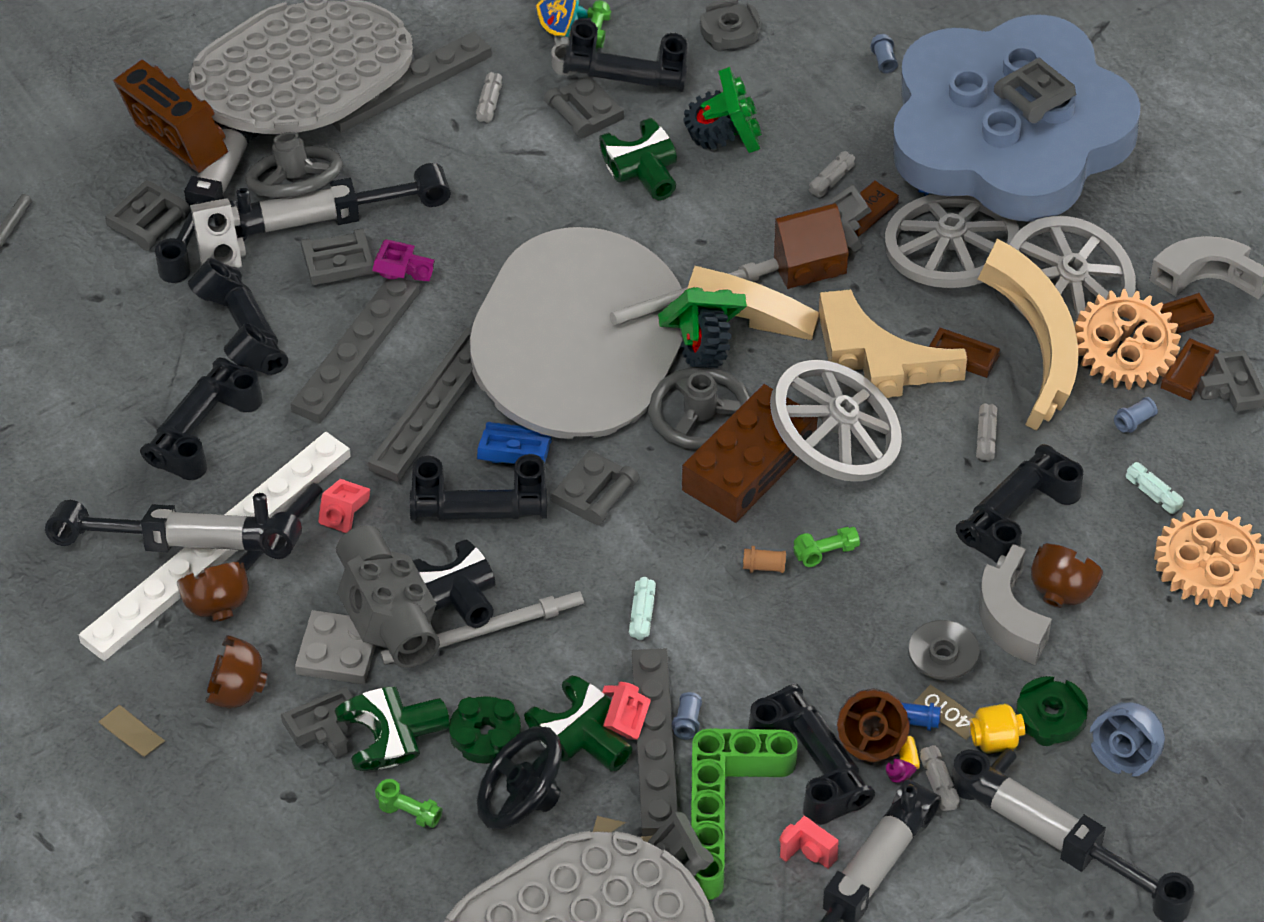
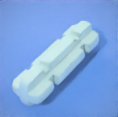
M1135 462L1129 466L1126 478L1135 485L1139 483L1138 488L1158 504L1162 502V507L1170 514H1175L1182 508L1184 499L1175 491L1170 492L1171 488L1153 473L1149 472L1147 474L1148 469L1142 464Z
M641 577L635 583L629 635L637 638V640H644L650 633L651 623L649 621L652 618L653 595H655L656 583L647 577Z

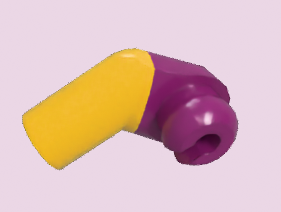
M912 736L907 737L906 743L900 749V758L894 759V764L888 762L885 767L886 774L892 782H904L920 767L915 739Z

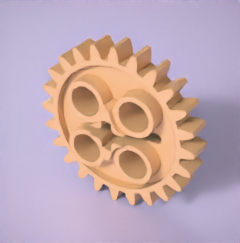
M1125 289L1122 290L1120 297H1116L1112 290L1109 291L1107 300L1100 294L1097 295L1095 304L1088 302L1085 311H1080L1078 321L1075 324L1078 356H1084L1081 366L1092 365L1089 375L1103 374L1101 383H1105L1109 378L1113 379L1114 388L1118 387L1120 381L1125 382L1128 390L1131 389L1133 382H1137L1141 389L1144 388L1147 379L1152 384H1156L1159 375L1165 377L1172 364L1174 365L1175 357H1177L1180 347L1177 345L1181 335L1174 334L1178 324L1168 323L1172 313L1162 314L1160 312L1163 306L1162 303L1152 306L1150 304L1152 296L1150 295L1144 301L1140 300L1139 291L1134 293L1133 298L1128 297ZM1120 317H1126L1130 321H1124ZM1141 322H1145V324L1136 329L1133 338L1129 337L1134 332L1137 325H1139ZM1098 337H1105L1109 341H1102ZM1144 337L1151 338L1155 342H1149ZM1120 340L1123 341V343L1118 348ZM1118 348L1117 352L1113 356H1107ZM1123 357L1130 358L1134 362H1127Z
M1196 509L1194 518H1191L1184 512L1181 522L1175 518L1171 519L1170 527L1164 526L1161 536H1158L1154 560H1157L1156 571L1163 572L1162 582L1172 581L1170 586L1171 592L1178 589L1183 590L1181 597L1183 600L1193 595L1195 596L1194 601L1196 605L1201 602L1202 598L1207 599L1209 607H1213L1215 600H1220L1221 604L1227 607L1229 598H1232L1239 604L1241 603L1242 594L1249 598L1252 597L1253 589H1260L1262 579H1264V544H1259L1261 534H1251L1253 526L1251 524L1241 527L1239 525L1241 517L1239 516L1232 521L1228 520V512L1226 511L1223 512L1221 517H1216L1213 509L1209 510L1208 516H1203L1201 511Z

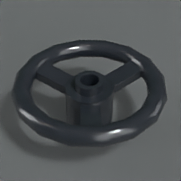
M533 726L518 733L502 747L490 763L481 781L477 796L478 817L488 828L506 829L520 823L534 810L547 812L558 802L561 790L557 786L555 778L561 762L562 749L559 736L550 727ZM535 741H544L547 747L532 764L526 761L516 765L511 761L514 755L526 745ZM501 773L507 776L506 789L510 795L500 812L494 814L491 799L494 787Z

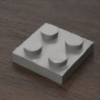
M312 610L295 664L296 674L365 684L376 645L362 641L349 615Z

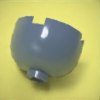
M1135 702L1117 703L1106 709L1096 718L1090 729V733L1093 731L1094 742L1091 744L1093 753L1101 764L1116 774H1120L1121 770L1126 773H1133L1131 776H1139L1147 772L1155 764L1164 749L1165 733L1161 721L1148 707Z

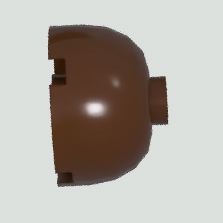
M1046 543L1043 544L1042 548L1039 547L1031 567V580L1037 591L1044 595L1043 601L1056 608H1062L1063 604L1077 605L1091 597L1103 575L1101 567L1088 557L1085 563L1075 558L1077 552L1072 549Z
M231 562L204 569V573L197 575V579H195L194 573H191L176 582L184 605L195 615L212 617L213 622H220L234 617L232 610L244 603L249 590L248 576L243 562L241 564L239 562Z
M226 635L222 643L226 648L224 654H218L207 688V692L210 694L206 697L205 702L220 707L235 708L248 703L255 692L262 693L267 673L262 672L261 655L252 644Z
M875 688L860 690L850 696L840 708L837 719L839 738L845 749L856 758L869 762H877L897 754L906 743L910 729L907 711L900 700L888 691Z

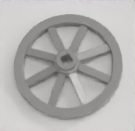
M931 194L913 200L893 215L885 232V249L891 264L901 274L913 281L940 288L968 287L983 283L978 280V277L984 265L975 268L966 248L967 242L988 253L991 252L995 244L974 232L1005 231L1008 237L1007 244L1009 245L1013 236L1019 231L1016 220L995 214L973 196ZM960 207L964 209L959 214H947L943 208ZM931 211L938 221L912 219L920 214ZM978 211L996 220L967 222ZM901 230L929 232L900 247L897 245V238ZM937 241V245L925 268L905 257ZM946 250H956L964 271L941 272L936 270Z
M1069 216L1044 217L1022 227L1009 243L1016 250L1054 266L1041 270L1049 279L1054 278L1056 282L1055 287L1060 294H1062L1064 289L1071 290L1076 320L1080 311H1085L1086 308L1082 285L1096 297L1100 294L1107 300L1109 292L1090 275L1120 277L1121 293L1125 289L1128 297L1133 298L1136 289V279L1130 258L1115 238L1093 223ZM1050 232L1061 256L1027 241L1039 234ZM1063 232L1081 235L1089 240L1078 254L1072 253ZM1099 245L1111 257L1115 265L1089 264L1086 259L1096 246Z
M808 360L788 368L775 384L770 399L771 414L775 427L790 450L813 469L844 481H866L883 474L897 458L902 443V433L898 417L884 394L858 372L830 361ZM809 376L822 377L830 396L801 378ZM837 381L846 384L858 393L852 398L843 395ZM789 385L822 405H786ZM867 400L880 419L859 411V405ZM790 417H821L823 424L804 440L794 427ZM862 425L885 434L886 446L884 454L881 453ZM850 430L874 462L864 465H852ZM830 431L839 434L840 462L828 458L814 449Z

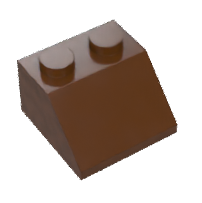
M836 203L776 218L774 258L778 262V272L787 289L847 273L848 247Z

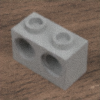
M228 198L190 205L201 266L211 257L229 266L242 267L241 257L246 256L243 237L237 238L235 226L240 225L237 206L231 207ZM215 213H220L225 216L224 222L217 227L209 225V217ZM226 244L230 246L229 254L225 257L215 256L214 250L218 245Z

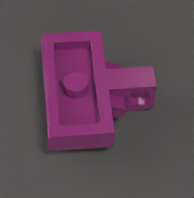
M385 239L374 260L372 271L379 272L382 277L388 279L404 278L407 273L414 280L430 281L435 259L413 255L415 249L413 245Z

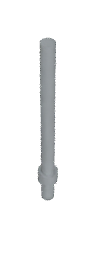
M775 258L758 264L750 262L739 266L737 271L728 274L754 282L759 279V276L777 271L779 265ZM688 287L611 312L610 320L612 324L616 325L664 309L683 294Z
M580 591L558 598L549 596L539 599L538 604L492 617L482 627L473 628L466 625L437 634L440 640L439 648L540 617L549 619L558 616L559 611L584 604ZM388 649L380 651L384 665L394 662Z

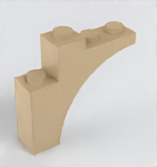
M852 290L820 292L819 319L828 361L844 365L852 370L863 369L865 378L873 383L886 398L902 396L903 386L965 380L967 364L965 348H933L903 340L890 334L873 322L858 305Z

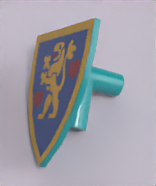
M541 0L536 4L541 25L547 32L557 37H568L571 25L575 20L588 18V10L579 6V0Z

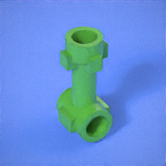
M596 1L593 3L592 8L589 7L588 17L592 18L591 21L598 28L597 49L604 46L605 30H601L603 20H610L611 10L606 2Z
M854 526L850 528L843 527L837 529V535L814 541L811 534H801L794 540L793 550L798 561H802L806 567H813L821 562L822 553L842 548L843 552L855 550V547L860 546V540Z
M393 779L381 781L375 789V796L379 800V809L385 813H394L401 809L416 816L417 825L422 827L427 825L431 828H434L441 818L443 810L437 805V802L429 799L427 802L421 803L401 794L400 784Z

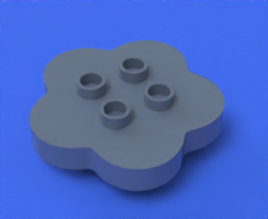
M1049 15L1021 16L1006 21L991 31H978L967 28L941 29L920 37L908 48L904 55L901 80L903 106L899 110L894 122L893 157L899 174L909 184L924 192L942 196H973L995 214L1016 221L1032 222L1044 217L1058 216L1068 210L1081 195L1088 176L1106 171L1123 162L1132 153L1137 143L1140 102L1135 90L1119 75L1099 67L1095 62L1094 49L1088 36L1079 27L1062 18ZM1040 57L1075 85L1076 95L1061 105L1045 112L1039 122L1031 123L1024 118L1023 112L1010 101L997 96L994 93V86L1001 78ZM1021 86L1015 89L1030 102L1036 100L1034 96Z

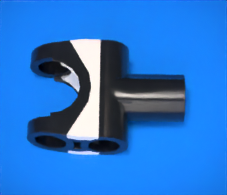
M464 539L455 544L458 557L448 565L433 566L426 561H421L419 558L413 560L414 565L436 602L434 611L452 604L467 626L479 628L489 622L493 616L494 609L482 592L495 587V577L485 557L470 541Z

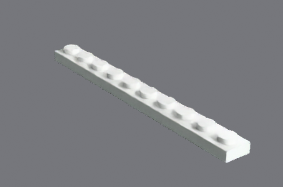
M324 432L225 515L255 517L253 496L256 493L266 494L269 518L278 512H285L312 483L319 484L351 457L350 448L329 433ZM184 547L78 634L80 643L100 659L106 661L181 598L176 583L180 578L194 573V577L197 579V575L205 572L204 569L221 565L238 550Z

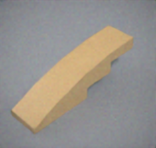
M694 266L688 288L699 287L703 291L709 292L727 289L731 290L732 293L746 295L747 307L736 316L749 319V328L808 340L813 339L819 312L763 285L727 273Z

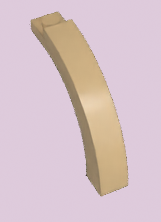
M997 239L978 280L995 288L1012 301L1024 314L1037 336L1043 357V380L1038 398L1025 424L1037 431L1043 420L1048 422L1051 420L1056 409L1062 410L1070 396L1078 368L1077 335L1068 307L1051 280L1028 257L1014 247Z

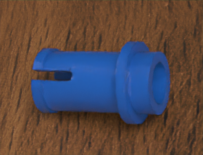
M902 703L907 711L909 725L927 727V731H931L932 728L939 729L941 707H935L934 703H930V706Z

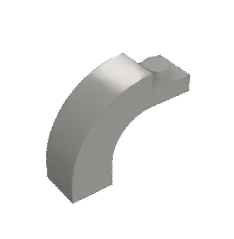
M1212 236L1193 237L1170 245L1153 259L1150 282L1176 297L1185 287L1196 280L1216 278L1227 281L1259 299L1264 294V266L1249 258L1251 248L1240 242Z
M1013 544L1007 556H1000L996 567L987 564L984 569L979 598V614L986 632L1000 648L1018 659L1036 665L1049 640L1052 619L1026 609L1014 598L1011 591L1023 571L1026 549Z

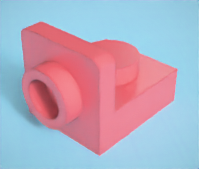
M339 479L322 493L319 524L345 533L352 529L354 513L369 501L370 489Z
M619 682L618 686L604 685L602 693L611 697L612 701L603 726L627 739L638 740L651 699L638 693L639 688L630 683Z
M803 816L795 825H788L780 836V858L786 862L799 849L802 850L803 854L810 861L819 862L827 869L838 860L839 840L806 816Z

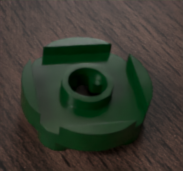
M1044 676L1033 679L1023 686L1016 704V715H1022L1025 732L1033 737L1039 745L1051 746L1054 743L1069 741L1079 735L1086 726L1088 701L1083 691L1073 682L1066 680L1064 684L1060 681H1054V677ZM1049 705L1052 709L1058 707L1060 710L1058 714H1049L1045 711V706Z
M489 696L466 697L462 699L449 722L450 741L454 749L456 747L461 751L462 757L468 761L480 764L491 763L502 747L521 732L520 717L515 711L513 702ZM489 725L494 729H490L488 734L483 735L478 727Z

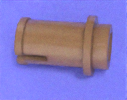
M751 546V549L744 548L743 569H749V573H753V570L784 573L786 551L755 549V546Z

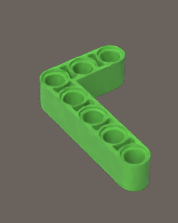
M703 729L693 737L691 826L702 846L713 856V862L707 869H701L694 878L701 886L708 900L717 898L723 892L725 776L786 777L792 774L797 763L798 742L797 738L789 731ZM705 843H710V844H713V845L706 846V845H703V844H705ZM702 875H712L713 877L707 878L703 877Z

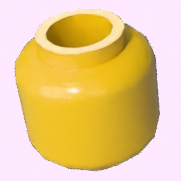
M1000 704L979 708L975 718L970 719V733L975 747L980 746L981 750L986 754L1003 752L1007 748L1014 750L1018 746L1019 736L1025 735V725L1021 714L1015 715L1010 705Z

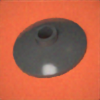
M936 620L925 623L914 631L909 641L908 652L913 665L920 672L935 679L950 680L966 675L975 667L979 658V644L974 634L965 626L953 621Z

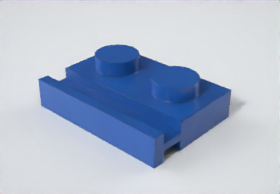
M486 422V429L483 431L477 449V459L488 460L492 463L504 462L515 464L519 457L526 454H534L541 457L545 464L552 436L532 431L524 426Z

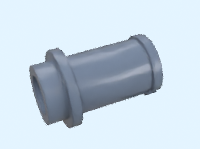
M886 34L876 35L870 45L871 52L876 55L880 71L882 70V73L893 72L898 67L893 52L894 42Z
M1144 397L1129 408H1120L1117 411V415L1114 416V423L1123 433L1134 432L1137 429V425L1157 415V406L1151 398Z
M686 692L680 696L678 713L672 720L674 734L681 739L693 738L700 729L698 717L700 707L702 706V698L696 693Z

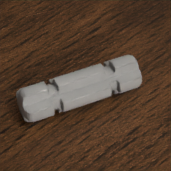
M492 72L486 75L485 84L479 99L480 104H478L476 109V119L479 122L489 123L493 119V111L496 108L500 94L498 91L502 87L501 74H494Z
M842 151L836 157V160H833L818 174L819 176L809 183V192L817 198L823 197L829 191L828 189L832 188L846 174L845 172H848L855 165L854 155L849 154L847 151Z
M984 403L979 408L976 457L980 461L986 460L990 462L994 459L997 407L994 404L988 405Z
M934 745L923 748L920 752V760L923 767L927 769L925 772L933 792L941 796L940 809L944 812L957 809L960 798L956 789L952 788L954 784L945 762L941 761L943 757L939 748Z

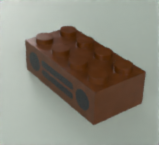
M142 59L113 79L135 126L198 173L229 152L223 141L226 139L223 130L214 122L212 117L215 113L206 100L200 101L189 88L183 89L173 77H166L158 66L152 67Z
M765 384L682 465V491L735 523L799 459L786 445L775 427L770 407L773 389ZM786 397V405H800ZM790 417L794 427L804 440L817 430L818 417Z

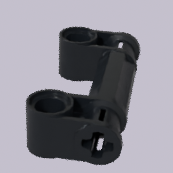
M586 18L577 19L572 23L564 56L563 73L567 74L569 71L585 73L591 78L597 77L653 86V88H658L659 85L677 88L679 92H683L687 75L688 43L682 35L677 33L665 34L660 43L657 59L652 61L597 52L598 28L596 24Z
M208 258L188 281V285L201 299L228 307L239 327L236 334L224 346L225 354L231 361L242 367H248L267 375L281 372L287 366L289 359L286 353L279 349L278 339L253 297L250 288L241 281L242 275L240 270L221 263L214 258Z
M217 358L213 362V368L207 376H202L168 418L156 430L157 435L154 439L142 446L140 453L143 459L155 468L166 470L186 480L201 478L207 471L203 445L200 439L190 435L218 402L233 407L240 412L246 413L257 410L262 404V393L257 373L252 369L234 364L225 358Z
M1041 444L1036 448L1035 455L1029 461H1023L1005 480L974 508L973 514L967 520H962L956 525L955 529L958 537L964 544L975 548L997 563L1001 555L1007 556L1013 544L1021 547L1022 529L1018 523L1008 519V517L1037 489L1060 504L1070 505L1079 501L1084 471L1082 466L1078 462L1057 452L1053 447Z
M526 454L516 460L513 490L445 491L443 466L438 458L429 455L422 456L413 464L412 490H410L411 521H416L418 517H438L439 520L519 519L520 516L540 515L542 519H547L545 464L541 457L537 455Z
M788 685L778 692L753 702L750 709L748 729L785 730L795 733L824 774L813 778L806 785L803 803L804 816L815 824L822 825L849 812L860 810L872 801L875 796L874 789L870 785H866L858 775L859 768L820 716L818 710L814 706H810L805 700L803 689L800 685Z

